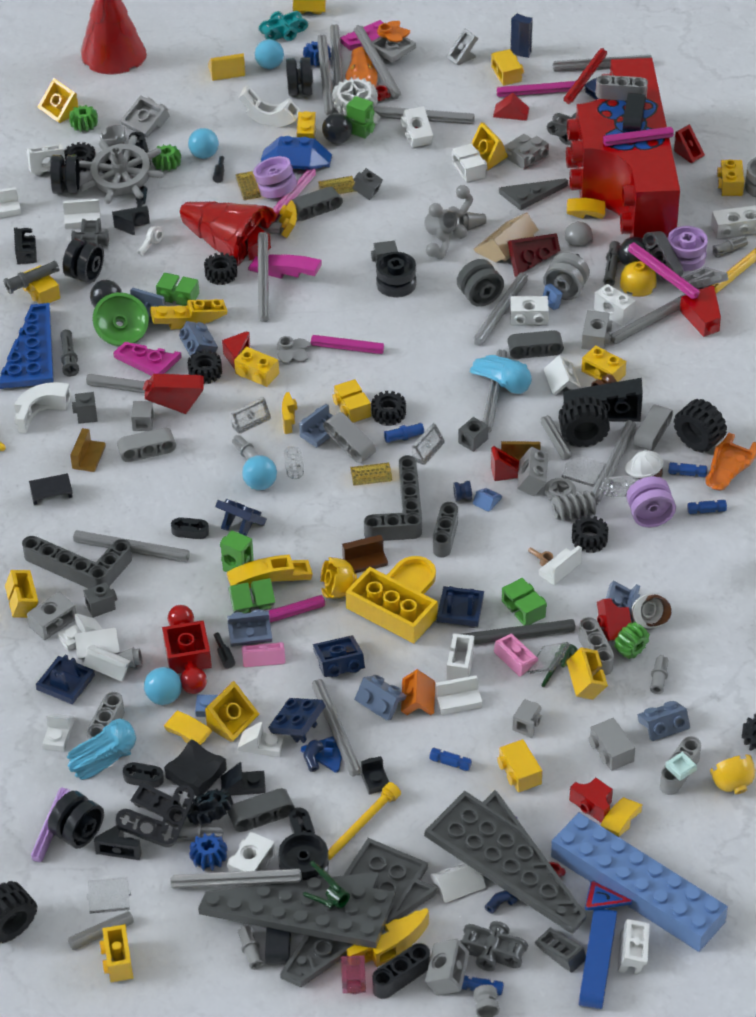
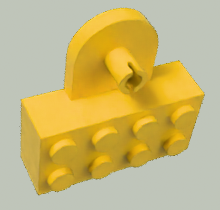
M410 556L402 559L387 575L369 566L345 592L346 609L414 644L437 619L438 601L424 595L436 580V568L429 559L421 556Z

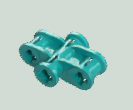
M276 11L270 16L269 20L260 23L259 31L265 35L266 40H277L284 37L286 41H292L296 38L297 33L307 29L308 21L302 18V14L299 11L285 15L280 11Z

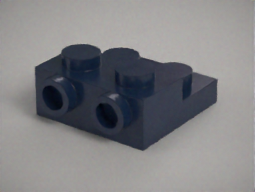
M353 635L313 644V651L319 661V668L324 678L337 677L346 672L355 673L365 668L363 652Z

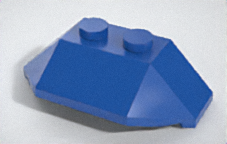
M280 136L263 150L261 162L271 157L282 156L290 160L292 168L310 170L330 167L332 154L315 138Z

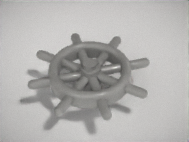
M135 135L131 136L128 144H116L110 147L102 140L99 142L102 151L95 156L92 162L79 161L80 167L91 169L92 180L82 184L80 189L86 191L97 186L101 191L107 193L104 199L106 204L111 203L114 195H124L132 192L138 199L143 198V193L139 188L147 182L149 177H164L163 172L151 170L149 159L160 155L161 149L156 148L146 153L140 147L135 146L137 141ZM130 156L135 157V159L128 162ZM142 163V169L133 168ZM100 170L108 171L102 175H99ZM130 174H132V175H137V176H135V177L132 179V178L130 177ZM114 177L113 180H112V182L106 181V180H108V179Z

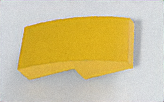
M570 198L567 200V214L582 219L586 214L603 219L605 216V202L589 198Z
M292 200L289 201L287 206L284 204L279 212L281 215L279 222L282 223L281 227L283 228L281 235L285 238H288L297 220L296 207Z
M290 392L285 393L282 401V420L285 434L292 433V425L295 424V410H297L296 399H292Z
M176 711L164 724L168 732L181 736L186 743L193 739L201 745L212 733L209 727L180 711Z
M624 797L621 798L607 813L600 826L618 837L630 828L631 820L642 812V804Z

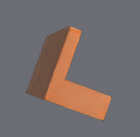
M418 669L402 678V693L406 694L407 697L405 700H401V712L409 715L420 708L429 715L434 714L435 681Z

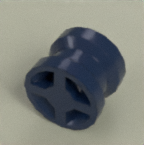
M465 481L461 484L453 482L456 502L461 501V499L472 500L470 481Z

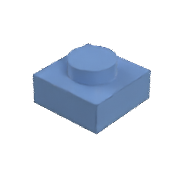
M552 284L545 285L543 296H548V306L553 310L558 309L563 293Z
M197 695L196 717H206L205 708L218 695Z

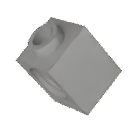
M133 401L131 414L133 431H151L154 419L153 402Z

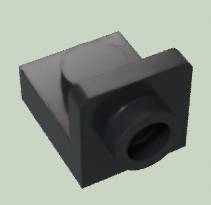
M382 757L368 758L361 761V776L369 795L381 792L382 788L389 782L383 768Z

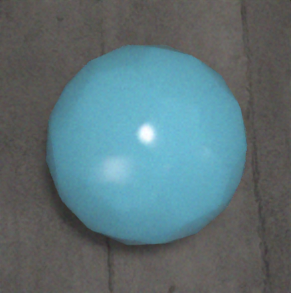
M272 39L260 42L254 53L257 63L265 69L278 67L284 58V50L281 44Z
M199 128L191 133L188 147L195 157L207 159L217 152L219 141L217 135L212 130Z
M253 456L243 465V480L251 489L265 490L271 487L277 478L276 465L266 456Z
M167 667L152 670L144 681L146 696L158 705H167L174 702L182 690L180 676L174 670Z

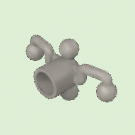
M460 185L456 189L457 197L466 199L460 210L455 206L443 210L442 206L438 203H433L429 206V214L425 218V228L431 235H437L438 239L443 243L441 248L436 243L428 244L426 247L428 256L438 259L445 257L450 244L448 238L452 231L456 238L462 239L466 236V227L464 225H457V220L466 214L473 202V197L467 186Z

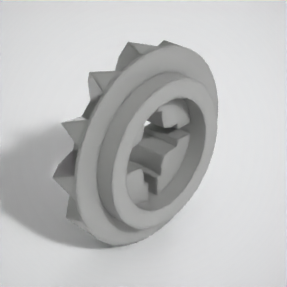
M554 478L545 484L544 493L545 496H548L549 501H551L553 496H557L559 499L561 495L568 497L570 493H573L575 496L576 487L568 479Z

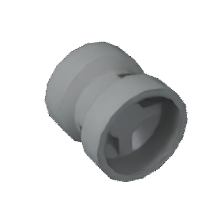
M482 985L475 988L473 994L474 1000L477 1002L475 1005L476 1014L479 1017L496 1016L499 1013V1003L496 1001L497 989L492 985Z

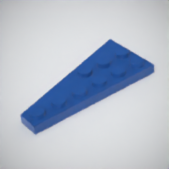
M49 303L30 305L24 319L25 323L19 330V336L15 339L9 352L5 367L1 370L0 389L35 386L54 382Z

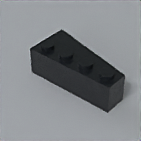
M642 378L563 391V405L568 404L569 400H574L576 397L588 396L590 398L592 396L596 400L600 399L605 404L609 421L627 422L631 420L632 422H641Z

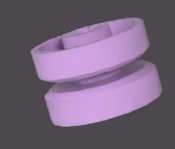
M282 156L271 157L260 162L254 168L253 173L263 197L278 198L290 193L297 186V180L294 172H292L293 168L288 158Z
M680 226L669 233L667 239L679 259L683 271H694L705 264L708 238L701 229L692 226Z
M660 477L642 478L632 484L627 491L626 499L631 508L633 519L642 527L660 526L669 521L676 512V504L671 495L667 481Z

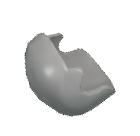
M122 125L107 127L105 134L101 133L100 141H105L109 147L116 144H124L126 141L125 127Z
M577 221L566 228L565 239L570 245L586 246L589 240L593 241L592 230L587 223Z

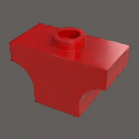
M607 598L597 602V622L608 643L615 641L623 627L631 623L629 607H618L613 603L612 598Z
M596 777L587 784L575 782L570 786L569 801L578 806L582 812L591 815L602 823L610 811L613 789Z

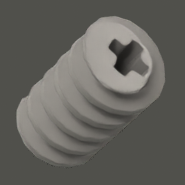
M586 490L583 492V495L581 492H576L575 496L573 493H570L568 497L561 495L560 499L557 496L552 498L555 518L560 515L561 519L565 520V514H567L572 519L574 512L577 517H580L581 511L587 516L588 510H591L593 515L596 514V500L592 491L590 493Z

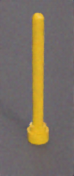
M388 782L382 788L381 797L328 849V860H331L387 802L395 801L401 795L397 785Z

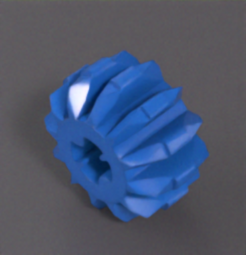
M312 41L311 44L307 43L303 50V56L310 57L311 66L315 65V67L320 65L318 41ZM327 44V46H328V56H329V60H330V58H331V52H330V47H329V45Z
M214 832L210 836L204 833L202 838L196 836L195 842H191L189 855L195 867L201 866L203 871L206 868H210L213 871L214 866L221 867L222 862L226 861L228 850L221 836L216 837Z

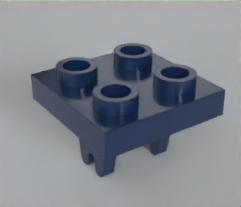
M226 499L225 502L217 500L215 505L216 508L226 511L221 525V529L229 531L235 516L243 518L239 533L247 536L253 522L264 526L267 518L261 516L262 512Z
M443 586L437 622L478 627L484 591Z
M66 654L63 657L58 655L36 683V690L73 705L94 678L95 671L78 664L73 657L69 660Z
M289 698L268 729L271 734L290 735L296 743L299 740L305 743L307 732L311 727L316 728L318 725L316 719L326 705L321 699Z

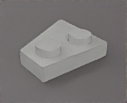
M705 266L682 278L695 288H701L727 281L728 275L725 272Z

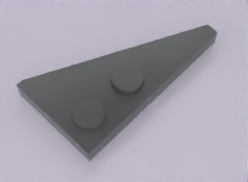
M564 178L504 186L499 188V194L521 211L567 187L568 180Z

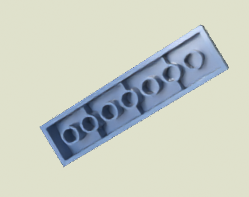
M580 812L552 840V858L589 882L595 881L630 898L632 904L627 905L628 907L698 952L704 948L726 923L727 905Z

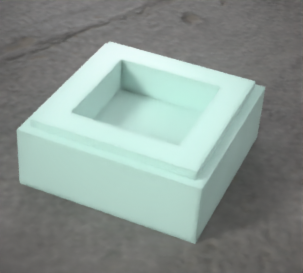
M683 752L667 761L665 765L679 781L697 770V765Z

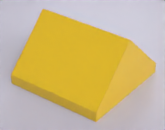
M244 53L210 58L208 68L212 81L245 76Z
M53 78L38 108L58 123L69 119V114L73 107L78 108L77 93L56 78Z
M481 122L471 144L479 151L481 158L486 161L487 170H489L508 156L502 140L484 122Z
M232 681L205 708L207 727L230 742L234 741L259 715V712L235 681Z

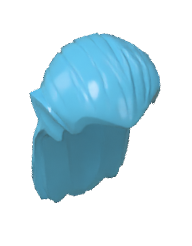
M487 355L484 358L475 359L469 371L472 374L488 377L498 382L501 387L515 394H522L527 391L532 381L527 364L496 355Z
M115 719L105 726L98 735L73 748L67 756L70 759L68 763L69 770L76 772V778L79 777L81 780L88 779L111 766L120 757L131 755V749L136 742V734L132 725L124 719Z

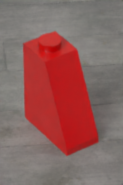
M713 285L699 290V296L695 299H691L687 295L682 296L680 302V312L703 337L720 331L721 315Z
M153 373L143 386L145 400L187 414L204 390V376Z

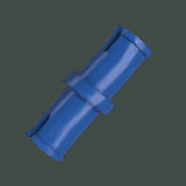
M422 423L410 426L402 425L400 428L384 431L386 443L401 439L406 441L410 437L424 435Z

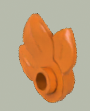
M390 21L380 24L377 34L382 38H387L389 41L401 42L402 38L410 34V30L400 27V21Z

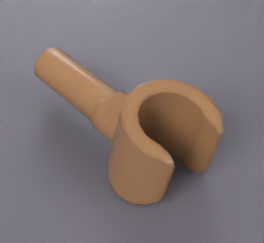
M531 547L528 549V552L540 559L541 566H544L553 559V554L549 551L539 553Z

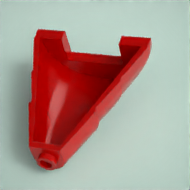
M94 0L81 46V59L84 65H88L90 70L102 74H121L129 72V68L134 66L136 68L145 61L147 53L123 1Z
M200 201L185 202L180 207L182 222L199 238H203L214 250H217L219 253L223 252L224 255L229 253V257L233 255L234 259L236 258L237 266L248 255L245 241L256 226L261 223V227L268 229L277 217L272 208L256 204Z

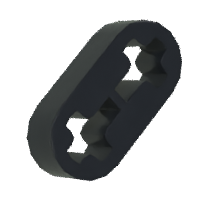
M179 517L172 520L171 531L176 537L204 539L209 535V525L207 521L202 519Z
M131 762L123 767V778L128 784L140 786L143 782L153 788H157L164 782L163 770L158 766Z
M299 807L290 811L289 821L293 834L303 831L315 834L311 818L306 809ZM297 817H300L303 823L299 824Z

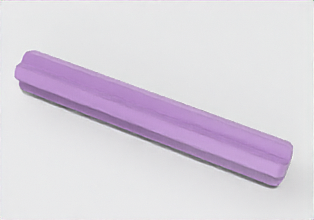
M61 787L58 790L32 850L31 859L33 861L41 862L44 859L54 835L48 830L49 816L56 803L66 793L70 792L68 788Z

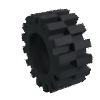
M77 142V145L72 143L71 147L68 145L67 149L64 150L65 161L68 155H78L79 161L92 162L96 156L94 147L89 143L86 145V142H82V144ZM80 167V172H81V170H83V172H86V169H88V170H91V169H89V168H81V167Z
M220 252V255L214 253V256L210 255L209 259L206 258L204 262L206 279L210 280V283L215 282L216 285L219 282L221 285H225V282L229 284L231 283L230 280L234 281L238 273L236 258L234 259L233 255L229 257V253L224 255L223 252Z
M202 350V353H199L197 351L196 355L191 354V358H188V374L204 376V384L206 381L210 384L211 380L215 382L217 378L221 377L222 362L220 355H217L216 352L212 353L211 350H208V352Z
M385 391V394L379 392V396L376 394L372 398V418H375L376 422L379 421L381 425L385 422L386 426H389V423L396 425V421L400 423L401 419L404 420L406 416L405 397L401 396L400 393L395 394V391L391 393ZM385 407H393V409H384V408H385Z
M587 515L586 519L582 516L580 520L576 519L572 525V543L575 547H582V551L586 549L587 553L590 550L593 553L597 549L599 551L602 550L608 542L609 528L607 523H603L602 518L597 520V516L590 518L591 515ZM592 532L596 535L588 536L583 533Z

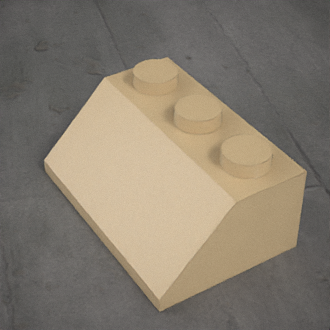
M526 212L505 222L477 245L474 251L494 262L506 261L511 258L507 241L534 237L538 228Z

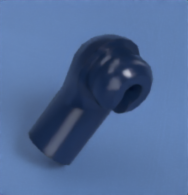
M310 741L303 756L310 772L317 771L320 768L316 754L320 753L324 748L321 741Z
M504 890L494 894L485 905V909L493 914L503 902L507 901L509 905H513L518 901V898Z

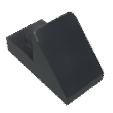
M147 206L112 212L114 228L131 235H135L134 226L150 224Z
M239 762L221 776V789L229 791L231 796L266 793L264 771L242 772V762Z
M117 826L94 838L95 852L98 855L140 860L142 853L140 840L131 837L124 838V831L118 829Z

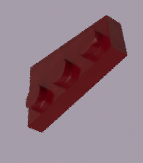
M557 233L507 241L515 277L519 273L531 269L538 263L561 251Z

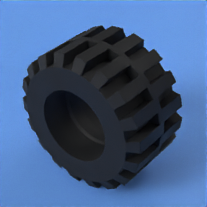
M588 396L576 397L574 400H569L568 404H564L562 409L559 410L558 419L562 437L572 446L589 447V445H596L598 441H603V437H607L608 431H610L607 409L600 399L596 400L592 396L590 398Z
M704 399L692 400L674 416L673 422L675 424L674 429L677 431L676 434L687 447L692 448L696 452H708L727 433V425L722 417V413L717 410V407L711 405L708 401L706 402Z
M16 881L0 884V943H6L22 934L30 926L35 918L34 916L37 914L36 902Z

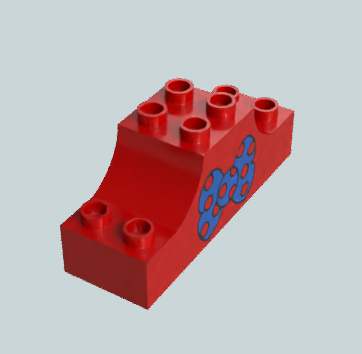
M611 59L610 74L602 75L642 77L648 81L641 131L667 127L653 59ZM599 98L588 103L577 104L576 119H567L568 140H575L571 141V147H566L567 168H575L569 171L570 190H579L580 198L604 201L606 209L620 216L621 234H630V237L643 238L648 232L662 231L668 238L669 233L677 228L680 186L670 139L664 138L605 146L603 143L605 135L631 132L622 131L626 100Z

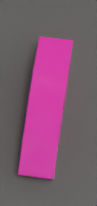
M288 254L268 255V276L280 279L284 275L298 278L301 273L315 276L322 266L321 259ZM258 256L254 258L248 267L249 271L258 273Z

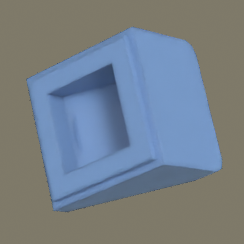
M484 488L476 491L473 504L485 511H490L502 499V496L497 492Z

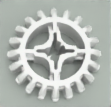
M351 77L350 80L344 79V83L339 82V85L335 86L332 93V102L335 110H338L339 113L347 116V104L354 96L372 101L373 109L378 102V93L375 86L370 81L366 82L365 78L362 80L359 77L357 79H352Z

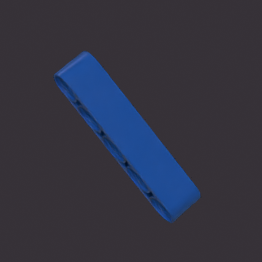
M608 909L593 911L579 1006L603 1008L617 911Z

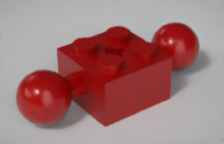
M176 605L170 609L167 616L170 626L162 627L168 667L177 674L182 673L180 679L182 689L185 692L198 694L204 690L207 684V677L203 669L212 668L204 620L194 622V614L188 606Z

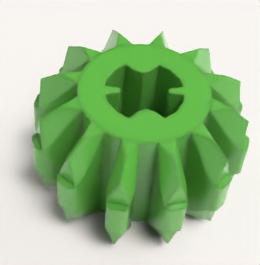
M79 105L78 108L73 107V110L70 111L69 123L74 130H80V132L86 130L88 132L89 129L93 130L97 126L98 114L93 109V106Z
M171 144L157 146V148L161 149V154L152 158L153 166H156L157 170L161 169L162 172L165 170L170 172L171 169L176 170L177 166H180L181 153L177 146H171Z
M636 622L629 623L618 633L619 635L615 639L614 647L622 656L628 659L635 658L646 648L645 646L649 642L650 634L642 625Z

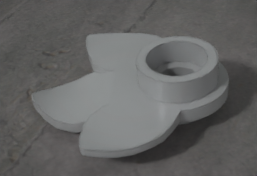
M283 336L277 342L278 358L286 364L292 360L304 362L308 359L305 349L309 347L310 342L302 338L293 340L289 336Z

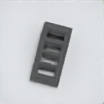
M551 927L535 941L537 947L571 973L586 959L584 947ZM554 938L555 940L550 945H548V943Z

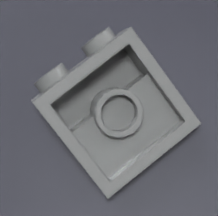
M381 36L372 41L381 59H387L392 63L416 49V42L407 37L402 38L401 42H392Z
M140 95L120 122L122 125L136 132H141L145 137H148L156 127L161 128L170 115L165 105H159L153 99Z
M522 134L504 145L508 156L507 159L522 169H526L549 154V143L538 136L531 138L526 134Z

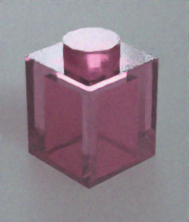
M364 956L341 957L342 993H366Z

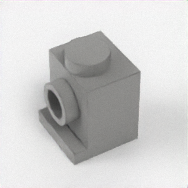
M524 699L513 716L512 730L532 738L534 736V726L537 727L542 718L540 714L541 706L536 702Z

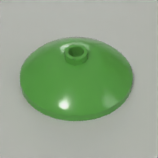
M118 292L103 297L97 303L92 321L96 333L102 340L114 346H121L124 342L136 343L144 336L148 328L149 316L146 307L138 298L127 293ZM122 322L123 325L118 326L116 323Z

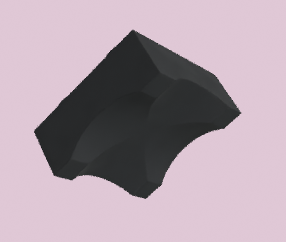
M191 739L180 755L164 767L165 778L178 786L188 785L193 789L194 795L198 796L199 794H204L227 770L226 758L207 751L198 742Z

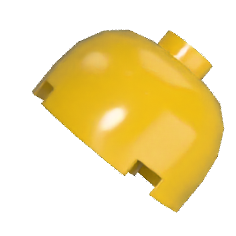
M641 261L626 265L620 276V288L625 293L627 291L632 293V296L635 297L650 295L657 285L656 272Z
M328 557L329 561H324L321 570L320 582H324L325 589L321 588L322 594L325 598H342L346 596L345 592L357 580V575L354 573L349 562L341 558Z
M745 754L746 759L735 756L716 764L717 769L715 771L711 768L710 774L715 785L723 791L734 792L735 795L746 792L748 790L747 786L755 778V766L751 755Z

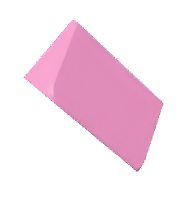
M512 633L495 641L494 653L518 676L525 674L538 661V658Z
M283 642L242 646L244 667L285 664Z

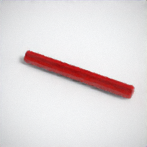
M604 48L598 50L563 98L564 102L571 104L606 57L607 51Z

